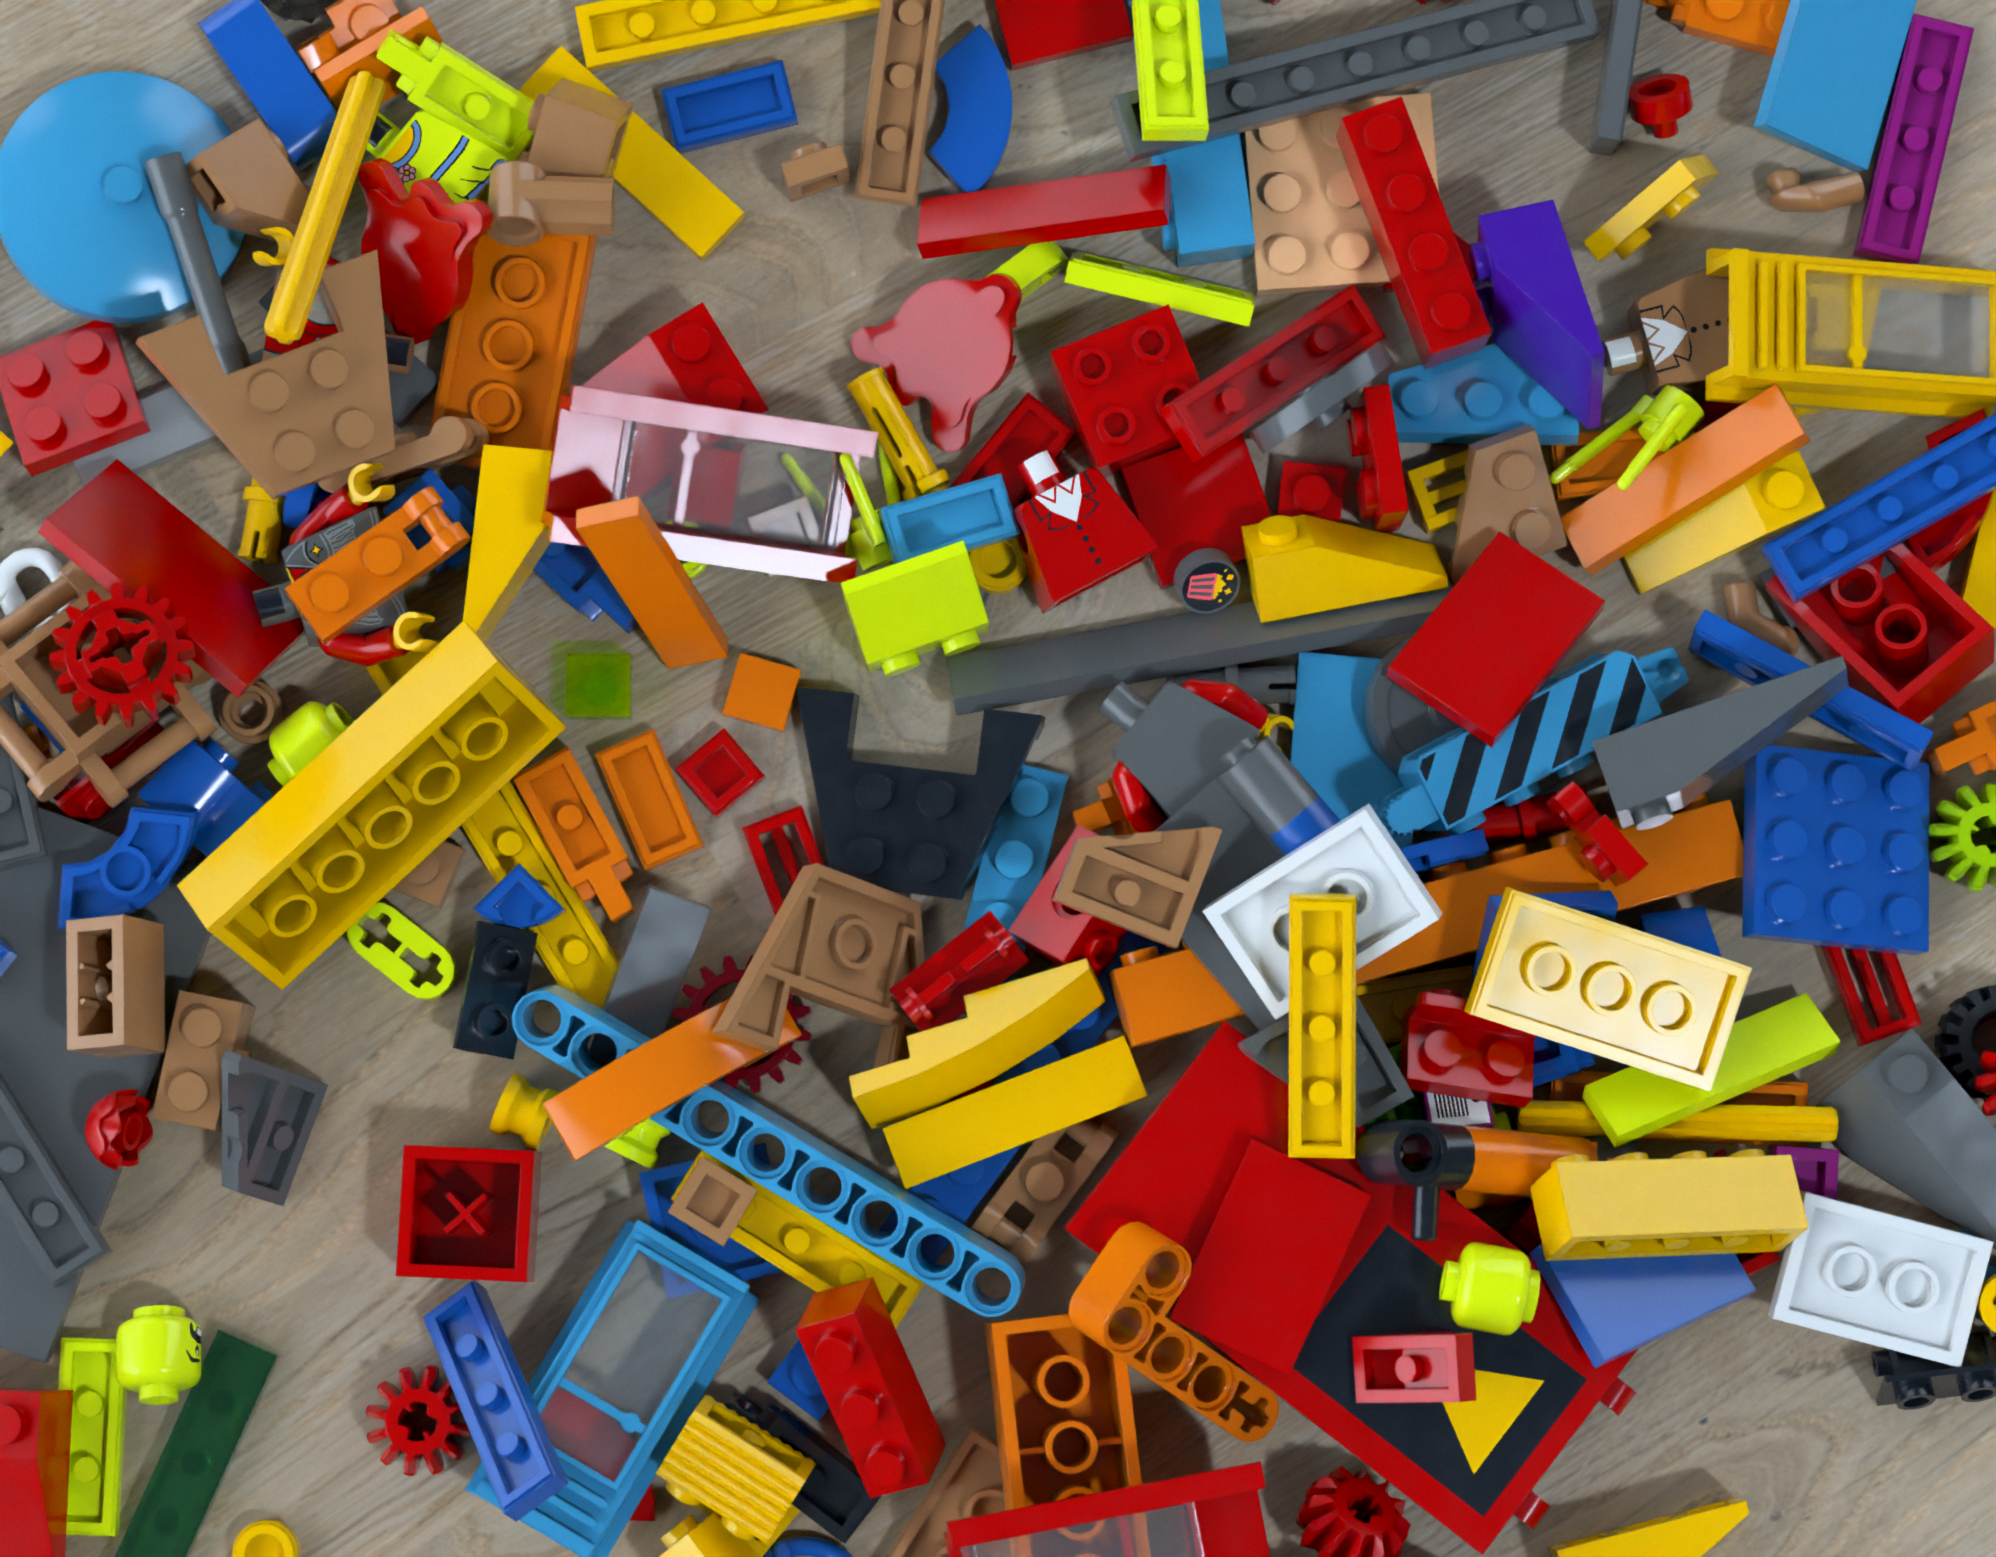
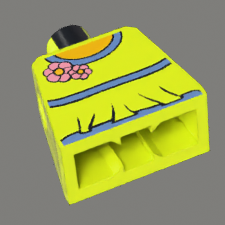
M424 110L416 112L402 130L378 112L366 150L374 157L385 159L393 165L409 194L414 182L431 177L440 183L455 203L478 199L485 202L488 206L491 170L498 164L509 162L500 152Z

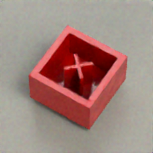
M1169 304L1051 351L1050 370L1074 428L1077 431L1090 467L1097 468L1105 478L1119 473L1122 467L1182 447L1159 409L1201 381Z
M404 1145L396 1276L534 1282L542 1153L525 1150Z

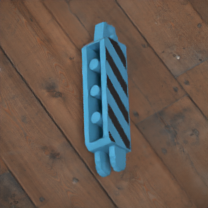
M1673 647L1662 648L1639 657L1620 650H1614L1607 654L1595 653L1548 678L1493 748L1459 726L1403 756L1398 771L1403 787L1384 796V800H1377V804H1372L1373 810L1391 836H1406V834H1412V831L1422 828L1425 831L1449 830L1451 835L1465 833L1486 821L1483 810L1502 800L1505 807L1518 804L1540 791L1537 784L1538 780L1555 771L1559 778H1562L1593 763L1594 760L1590 752L1594 751L1592 741L1641 725L1662 714L1659 703L1689 681L1686 670L1682 666L1679 656Z

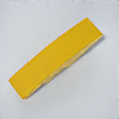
M1087 958L965 995L963 997L967 1018L906 1036L910 1058L849 1076L852 1098L871 1129L935 1107L999 1076L1054 1042L1106 1002L1104 992Z

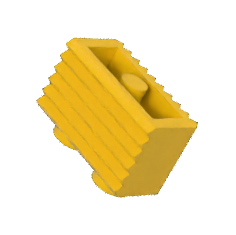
M705 1395L689 1417L655 1474L667 1481L665 1484L666 1489L679 1501L692 1506H697L701 1502L722 1515V1525L733 1535L748 1541H752L757 1537L767 1544L816 1464L812 1459L804 1457L801 1452L794 1451L790 1445L783 1444L779 1438L772 1437L768 1431L761 1430L757 1424L750 1423L746 1417L738 1416L735 1410L727 1409L724 1403L716 1402L712 1396Z

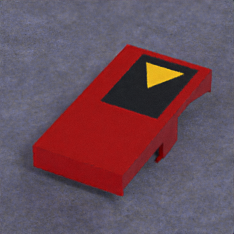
M1222 1022L1064 1225L1063 1229L1099 1256L1112 1235L1120 1227L1130 1222H1142L1182 1246L1188 1252L1193 1264L1250 1139L1259 1141L1288 1155L1289 1085L1244 1055L1237 1044L1247 1037L1228 1022ZM1363 1127L1356 1129V1147L1358 1138L1364 1130ZM1356 1154L1355 1159L1292 1157L1369 1193L1372 1197L1290 1375L1279 1372L1206 1336H1201L1251 1377L1270 1389L1274 1395L1305 1419L1318 1426L1483 1555L1513 1515L1533 1530L1550 1506L1531 1490L1599 1401L1610 1408L1618 1417L1629 1404L1636 1392L1619 1379L1618 1375L1638 1349L1595 1369L1541 1273L1539 1297L1531 1323L1522 1322L1519 1328L1511 1335L1494 1334L1458 1326L1451 1315V1302L1439 1299L1441 1277L1446 1260L1458 1262L1463 1249L1472 1242L1519 1249L1442 1189H1440L1437 1239L1434 1242L1415 1241L1411 1238L1414 1187L1380 1185L1371 1182L1362 1174L1357 1163ZM1528 1257L1531 1269L1539 1271L1534 1260ZM1439 1331L1472 1333L1476 1401L1356 1403L1353 1336Z

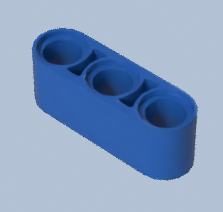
M232 0L198 22L266 124L282 141L287 154L298 170L302 171L323 156L337 112L259 0Z

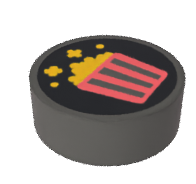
M1203 548L1188 554L1178 564L1173 578L1174 587L1182 603L1189 610L1200 614L1214 613L1227 607L1236 598L1241 585L1239 572L1230 556L1224 551L1215 548Z

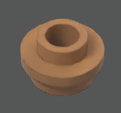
M256 681L239 698L228 690L220 703L219 718L223 729L230 737L243 744L255 745L269 740L270 732L284 719V706L280 696L273 688L263 682ZM258 702L262 705L264 711L262 719L256 724H245L242 719L244 707L249 703Z

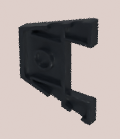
M799 687L798 702L829 867L892 892L962 900L997 827L995 823L1011 790L1014 791L1024 770L1022 766L1035 739L1038 740L1044 728L1045 717L1037 714L984 708L975 775L852 761L860 695Z

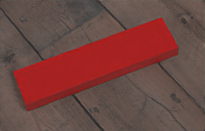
M1162 164L925 198L921 200L917 246L922 259L1169 225L1171 177L1167 165Z
M1351 284L1159 410L1191 461L1195 463L1295 398L1325 375L1331 374L1387 336L1355 285Z

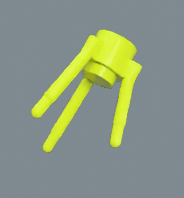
M1664 386L1655 399L1644 394L1630 412L1549 475L1550 482L1552 484L1561 482L1641 421L1643 424L1638 428V431L1647 442L1617 482V487L1620 490H1627L1658 450L1666 452L1694 435L1693 431L1705 418V413L1694 399L1674 386Z
M877 441L887 505L889 506L901 502L897 475ZM788 453L782 454L780 457L781 464L792 477L791 479L802 494L807 496L808 502L823 520L825 499L792 456ZM842 453L839 460L861 514L860 517L850 521L853 534L850 535L848 533L845 554L858 559L862 571L866 572L893 562L878 515L880 509L874 510L851 454Z

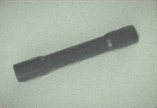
M180 151L173 152L144 162L160 213L168 223L197 313L200 315L225 375L251 366L252 363L246 345L238 335L198 215V201L182 153Z

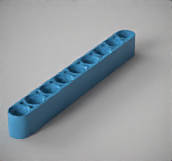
M558 985L543 986L523 996L515 1005L512 1014L513 1029L523 1043L582 1079L604 1067L593 1061L588 1053V1042L593 1033H602L614 1041L617 1047L616 1059L651 1040V1038L572 991ZM538 1000L552 1002L558 1008L561 1014V1024L556 1033L541 1031L536 1026L532 1011ZM717 1080L649 1118L979 1315L999 1317L1008 1313L1016 1305L1025 1284V1271L1020 1261L1012 1253L721 1080ZM714 1100L720 1102L726 1108L729 1114L727 1130L713 1132L702 1125L698 1111L702 1101ZM766 1133L777 1136L785 1147L783 1163L779 1165L763 1163L754 1151L756 1136ZM817 1167H827L835 1171L842 1184L840 1195L835 1198L818 1196L810 1185L811 1171ZM882 1200L893 1206L898 1215L897 1227L891 1231L881 1232L869 1225L865 1215L868 1203ZM930 1234L945 1236L954 1247L955 1257L953 1261L945 1265H936L929 1262L921 1251L922 1239ZM986 1268L1002 1270L1011 1282L1010 1293L1001 1298L986 1296L979 1289L977 1274Z

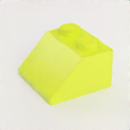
M963 540L841 582L844 602L869 673L879 669L883 670L885 677L904 673L921 665L919 655L939 648H943L945 656L967 651L981 644L978 635L989 631V621Z

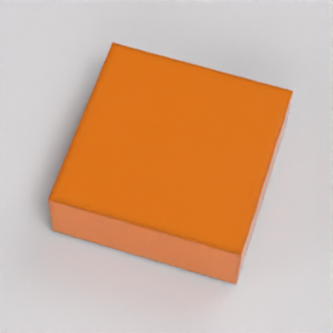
M740 653L723 708V716L784 733L802 671Z

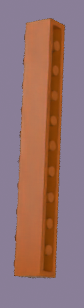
M1702 794L1686 807L1673 811V818L1670 821L1646 830H1637L1635 825L1622 829L1618 818L1611 820L1648 863L1630 881L1617 887L1609 879L1604 883L1599 881L1583 865L1578 856L1582 847L1575 841L1574 837L1576 834L1572 830L1549 837L1552 848L1528 855L1526 845L1521 844L1488 854L1490 866L1467 872L1465 862L1459 861L1427 871L1430 882L1425 883L1424 886L1442 911L1440 919L1357 970V985L1476 953L1489 896L1503 895L1506 887L1527 894L1611 890L1618 902L1616 913L1740 879L1743 877V841L1731 801L1728 799L1710 804L1708 794ZM1184 943L1183 951L1161 957L1157 946L1121 955L1119 957L1122 967L1114 969L1108 974L1129 1049L1221 1024L1224 1021L1228 1022L1246 1017V1015Z

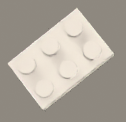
M1370 804L1365 805L1212 901L1202 911L1275 1020L1289 1012L1290 893L1357 894V970L1438 921L1442 915V911Z
M1800 1190L1809 1228L1785 1247L1768 1316L1779 1321L1961 1367L1994 1242L1985 1238Z

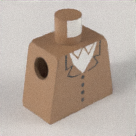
M1706 268L1651 292L1634 301L1627 311L1632 332L1601 340L1605 351L1604 364L1610 376L1642 368L1648 390L1652 396H1657L1666 385L1674 386L1685 393L1706 392V375L1728 365L1729 277L1706 276Z

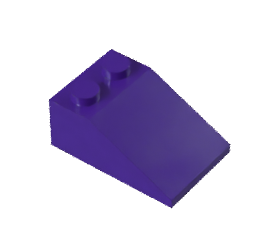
M1554 200L1479 215L1478 242L1469 244V257L1476 279L1472 282L1492 331L1491 337L1493 342L1587 429L1599 427L1601 423L1605 351Z

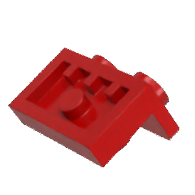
M1435 989L1419 993L1402 1016L1400 1071L1410 1089L1525 1108L1533 1098L1534 1038L1536 1035L1465 1012L1468 999L1463 998L1460 993L1454 990Z

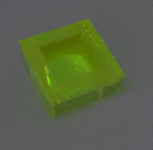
M567 653L566 717L568 720H632L633 657L631 653Z

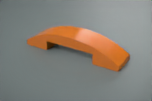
M728 998L614 1060L549 1099L542 1106L572 1159L576 1162L632 1131L636 1125L743 1066L745 1068L776 1050L765 1052L712 1033L730 1000ZM787 1008L778 1049L802 1035Z

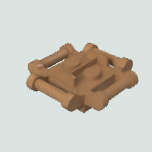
M71 560L58 570L59 578L0 620V702L5 696L15 691L64 749V752L49 762L1 704L0 744L30 780L27 783V787L39 801H47L56 796L68 785L73 777L82 771L111 808H115L129 797L126 790L195 738L202 742L217 731L210 716L189 692L196 685L204 684L213 677L193 660L184 661L183 663L191 667L193 680L191 683H174L181 701L177 705L168 703L164 699L156 703L159 713L170 705L180 718L110 770L100 757L105 753L109 756L151 722L152 719L147 716L144 710L135 712L133 727L126 728L121 714L113 713L105 726L100 725L95 716L94 705L79 714L74 710L71 702L75 692L61 694L55 679L64 672L53 670L49 654L58 650H65L55 643L52 636L54 628L70 629L72 627L65 609L12 648H7L75 597L78 599L70 604V606L78 608L82 612L89 608L86 592L90 590L97 593L102 601L111 599V593L101 584H97L90 575ZM118 618L131 623H135L132 618ZM95 629L86 638L81 652L91 648L96 635ZM124 647L118 648L113 652V655L122 664L128 663L133 659L132 654L127 653ZM165 657L154 663L149 677L151 682L162 670ZM109 686L102 689L110 693H128Z

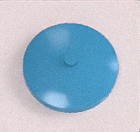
M125 71L100 72L74 78L54 87L35 100L19 116L9 130L0 149V238L10 260L26 281L41 295L57 306L88 319L119 324L143 323L162 319L187 309L194 304L168 223L160 213L144 162L161 155L180 151L186 165L200 152L232 133L221 118L197 96L172 82L155 76ZM198 201V215L220 281H222L233 266L246 234L214 225Z

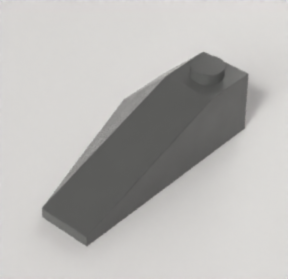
M1843 656L1592 741L1621 828L1635 825L1637 830H1646L1670 821L1673 818V811L1686 807L1847 688L1849 683L1847 667Z
M1911 1028L1821 1100L1815 1107H1833L1837 1110L1839 1128L1835 1141L1853 1162L1969 1234L1993 1241L1992 1248L1996 1250V1128Z

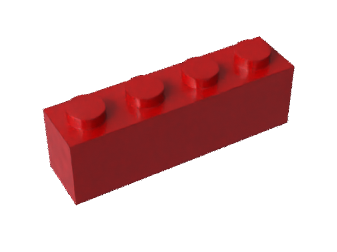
M1402 96L1342 117L1336 139L1423 369L1425 370L1483 349L1492 331Z

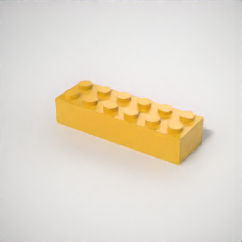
M462 621L186 876L177 887L210 933L283 990L567 727L534 687L465 621Z

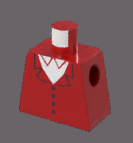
M1050 449L1036 454L1016 467L1033 497L1016 507L1013 511L1020 531L1016 540L1024 559L1035 597L1043 614L1145 561L1158 548L1153 537L1097 468L1091 467L1066 480Z

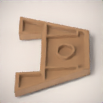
M377 250L330 266L324 270L319 288L339 333L225 375L200 315L143 335L135 342L272 500L351 470L359 464L369 463L390 455L395 450Z
M819 863L803 866L712 1033L765 1052L778 1050L790 993L881 1026L874 1068L910 1058L906 1036L921 1031L906 1014L889 989L925 962L920 902Z

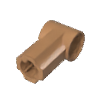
M509 161L498 164L491 170L489 179L488 207L492 212L493 222L487 234L498 243L516 247L537 243L542 239L543 234L612 236L615 214L614 178L546 176L545 171L528 162Z

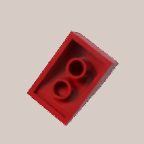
M703 302L648 334L580 385L770 415L767 405ZM636 422L625 499L639 496L643 502L671 485L676 447L686 437V430ZM698 431L696 440L700 445L729 449L733 442L741 443L746 440L744 438Z
M1902 543L1796 603L1792 602L1776 575L1766 583V590L1797 624L1798 630L1824 662L1843 656L1847 667L1849 687L1918 724L1922 723L1994 663V628ZM1885 554L1898 571L1882 579L1880 573Z
M0 1388V1557H65L73 1390Z

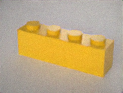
M1746 1149L1735 1152L1728 1157L1707 1158L1706 1152L1695 1150L1679 1153L1670 1159H1649L1646 1153L1634 1152L1620 1155L1611 1161H1590L1587 1155L1574 1154L1554 1160L1550 1164L1551 1168L1530 1186L1545 1261L1780 1252L1809 1228L1791 1155L1765 1156L1764 1151L1761 1149Z

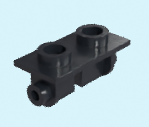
M477 921L453 1048L465 1052L514 1060L518 1037L513 1029L512 1014L515 1005L527 992L538 933Z
M1988 1331L1969 1334L1961 1367L1886 1348L1872 1351L1871 1358L1874 1374L1876 1377L1884 1376L1876 1398L1877 1406L1897 1404L1899 1409L1913 1410L1926 1407L1939 1398L1961 1396L1963 1401L1979 1402L1996 1396V1336L1991 1337Z

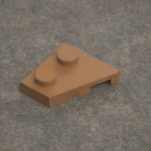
M1526 424L1469 444L1464 469L1466 488L1459 497L1454 521L1458 525L1452 560L1447 559L1445 568L1448 580L1453 586L1456 585L1499 531L1537 556L1568 546L1536 429L1530 424Z
M1211 826L1173 831L1078 838L1074 842L1052 901L1173 949L1178 948L1222 829Z

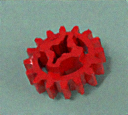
M120 583L113 584L111 599L102 601L93 590L86 592L89 608L82 612L78 608L69 605L65 612L72 627L70 629L54 628L52 632L55 643L65 649L49 654L53 670L64 672L55 679L61 694L75 692L71 702L74 710L79 714L94 705L95 716L100 725L105 726L113 713H120L126 728L133 727L135 712L144 710L153 721L159 719L156 703L164 699L168 703L177 705L181 700L174 683H191L193 680L191 667L181 662L196 657L193 641L182 639L190 632L185 617L169 620L174 611L171 600L165 597L154 606L150 605L148 588L142 585L135 592L133 598H125ZM118 618H134L144 622L135 624ZM95 629L96 635L91 648L81 652L86 638ZM122 647L125 648L127 653L132 654L133 657L130 662L124 664L113 655L116 649ZM167 652L162 670L151 682L149 677L154 663L164 659L163 653ZM109 686L128 693H110L102 689Z

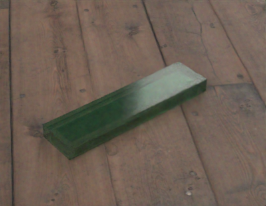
M223 1329L217 1331L201 1366L200 1380L190 1390L115 1557L190 1556L281 1355Z

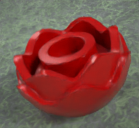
M120 1089L110 1092L99 1099L88 1114L85 1126L86 1143L93 1156L107 1168L118 1171L119 1166L131 1167L139 1163V1151L145 1148L152 1140L153 1128L148 1119V1115L152 1111V1104L146 1098L138 1096V1090Z

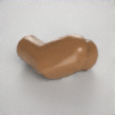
M1788 167L1773 172L1766 180L1767 187L1772 194L1768 199L1781 212H1825L1861 202L1865 194L1864 183L1856 172L1802 185L1799 171L1793 167Z
M1744 581L1723 586L1728 622L1794 657L1799 648L1797 633L1791 627L1781 626L1759 613L1755 582Z

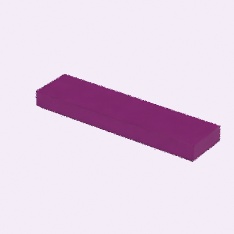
M1913 13L1896 71L1853 256L1872 261L1919 264L1974 28Z

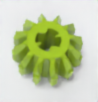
M1993 783L1983 785L1978 793V797L1966 785L1955 792L1957 805L1943 800L1935 807L1938 815L1947 824L1937 823L1929 825V836L1933 839L1944 840V846L1933 850L1929 856L1932 862H1939L1948 857L1953 863L1945 873V879L1950 883L1959 880L1967 872L1969 891H1982L1987 883V878L1996 889V785ZM1990 829L1993 833L1994 841L1975 847L1971 834L1979 830Z

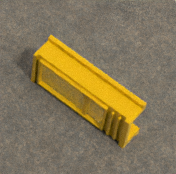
M1710 248L1706 250V276L1729 277L1728 365L1706 375V401L1744 404L1772 385L1777 384L1792 407L1962 419L1984 408L1987 418L1993 415V406L1996 405V271L1757 252L1741 248Z

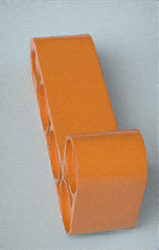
M1130 1222L1120 1227L1112 1235L1075 1290L1069 1304L1071 1323L1077 1330L1238 1440L1248 1443L1265 1437L1274 1427L1278 1418L1279 1404L1274 1393L1165 1317L1190 1277L1192 1263L1188 1252L1176 1242L1142 1222Z

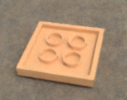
M1430 93L1378 96L1243 132L1247 188L1255 237L1253 262L1256 296L1343 290L1351 284H1354L1356 289L1382 287L1384 283H1391L1337 142L1336 135L1342 117L1402 96L1439 192Z

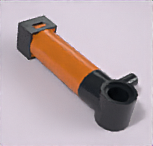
M1382 1119L1375 1120L1364 1128L1358 1138L1356 1156L1362 1174L1371 1182L1380 1185L1414 1187L1411 1238L1415 1241L1434 1242L1437 1239L1440 1189L1532 1198L1530 1186L1551 1168L1550 1164L1554 1160L1568 1155L1584 1154L1589 1156L1590 1161H1611L1620 1155L1637 1152V1141H1630L1615 1148L1609 1138L1577 1137L1436 1123L1425 1120ZM1401 1145H1403V1158H1402V1160H1401V1155H1400Z

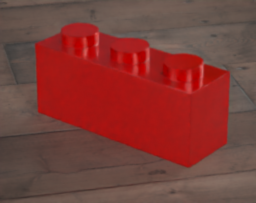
M870 1277L814 1293L795 1331L869 1498L928 1484L946 1444L874 1278Z

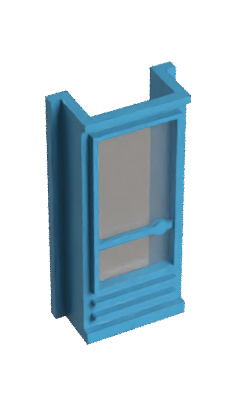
M629 1220L626 1221L527 1385L569 1484L520 1519L521 1522L572 1551L577 1557H608L655 1478L656 1471L697 1407L759 1302L760 1298L749 1292L750 1285L640 1220H637L635 1224ZM481 1462L465 1490L486 1503L489 1502L501 1509L483 1462Z

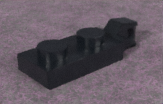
M736 1391L725 1403L727 1409L735 1410L738 1416L746 1417L750 1423L757 1424L761 1430L768 1431L772 1437L779 1438L783 1444L790 1445L794 1451L801 1452L804 1457L810 1458L815 1462V1467L795 1497L792 1505L840 1542L846 1543L882 1496L869 1498L854 1462L785 1409L781 1411L779 1407L771 1402L762 1409Z

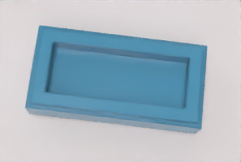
M1001 473L885 506L878 511L894 564L962 540L967 552L1017 538L1020 534Z

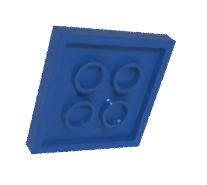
M1768 745L1744 763L1742 938L1907 955H1919L1929 952V763L1919 762L1914 771H1909L1887 758Z

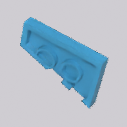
M1496 344L1485 346L1479 351L1425 370L1422 365L1388 374L1398 442L1472 444L1530 424L1536 429L1540 445L1578 444L1579 420Z

